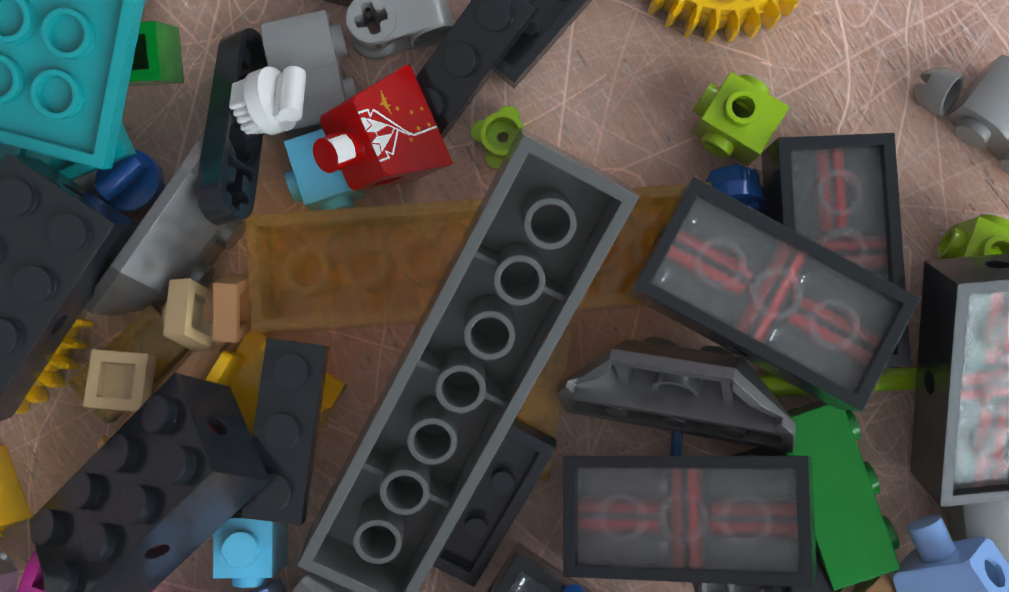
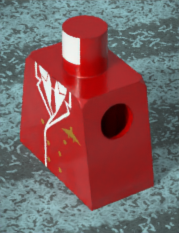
M410 64L401 67L322 114L320 124L326 136L317 139L313 145V156L319 168L326 173L341 170L348 187L355 192L413 182L453 164Z

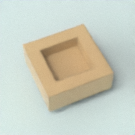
M191 278L169 280L167 302L162 310L164 337L194 352L214 350L215 341H212V323L206 322L204 313L205 298L209 289Z
M91 349L83 408L136 412L152 395L157 356L145 353Z

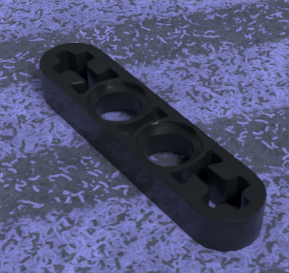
M246 28L223 37L218 45L196 184L198 206L204 217L210 223L217 226L248 218L252 214L255 203L263 134H246L245 131H242L240 129L241 124L237 123V117L233 116V110L229 108L232 84L245 79L250 72L268 67L262 36L252 28ZM229 138L234 146L236 156L231 149Z

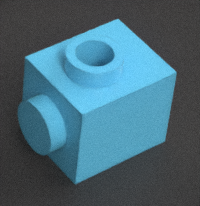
M323 129L283 141L292 166L291 170L285 171V179L295 203L303 201L304 206L314 214L322 212L323 217H334L355 208L354 201L366 198L364 190L355 192L348 187L341 170L326 173L317 165L313 156V145L317 139L326 136Z
M239 509L213 534V578H232V586L237 588H253L267 585L268 578H273L287 566L288 524L241 518L242 509Z

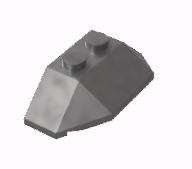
M205 130L118 256L95 286L94 294L84 307L89 313L116 316L162 307L167 302L169 280L191 278L202 286L207 287L215 274V269L212 266L224 248L230 250L241 239L247 223L244 222L245 219L217 226L210 223L204 217L198 206L196 184ZM229 138L231 149L236 156L234 146Z
M648 337L644 342L627 339L558 384L556 394L567 413L793 453L796 429L794 420L746 359L741 356H735L733 352L723 347L704 346L700 350L678 347L674 342L660 337Z

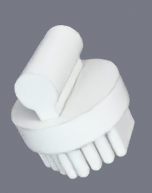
M268 66L250 72L245 79L234 82L231 88L229 108L233 110V116L237 117V123L241 124L240 129L245 131L246 134L266 133L269 135L291 130L296 125V122L301 120L303 115L306 72L300 67L288 66L284 68L282 73L278 69Z

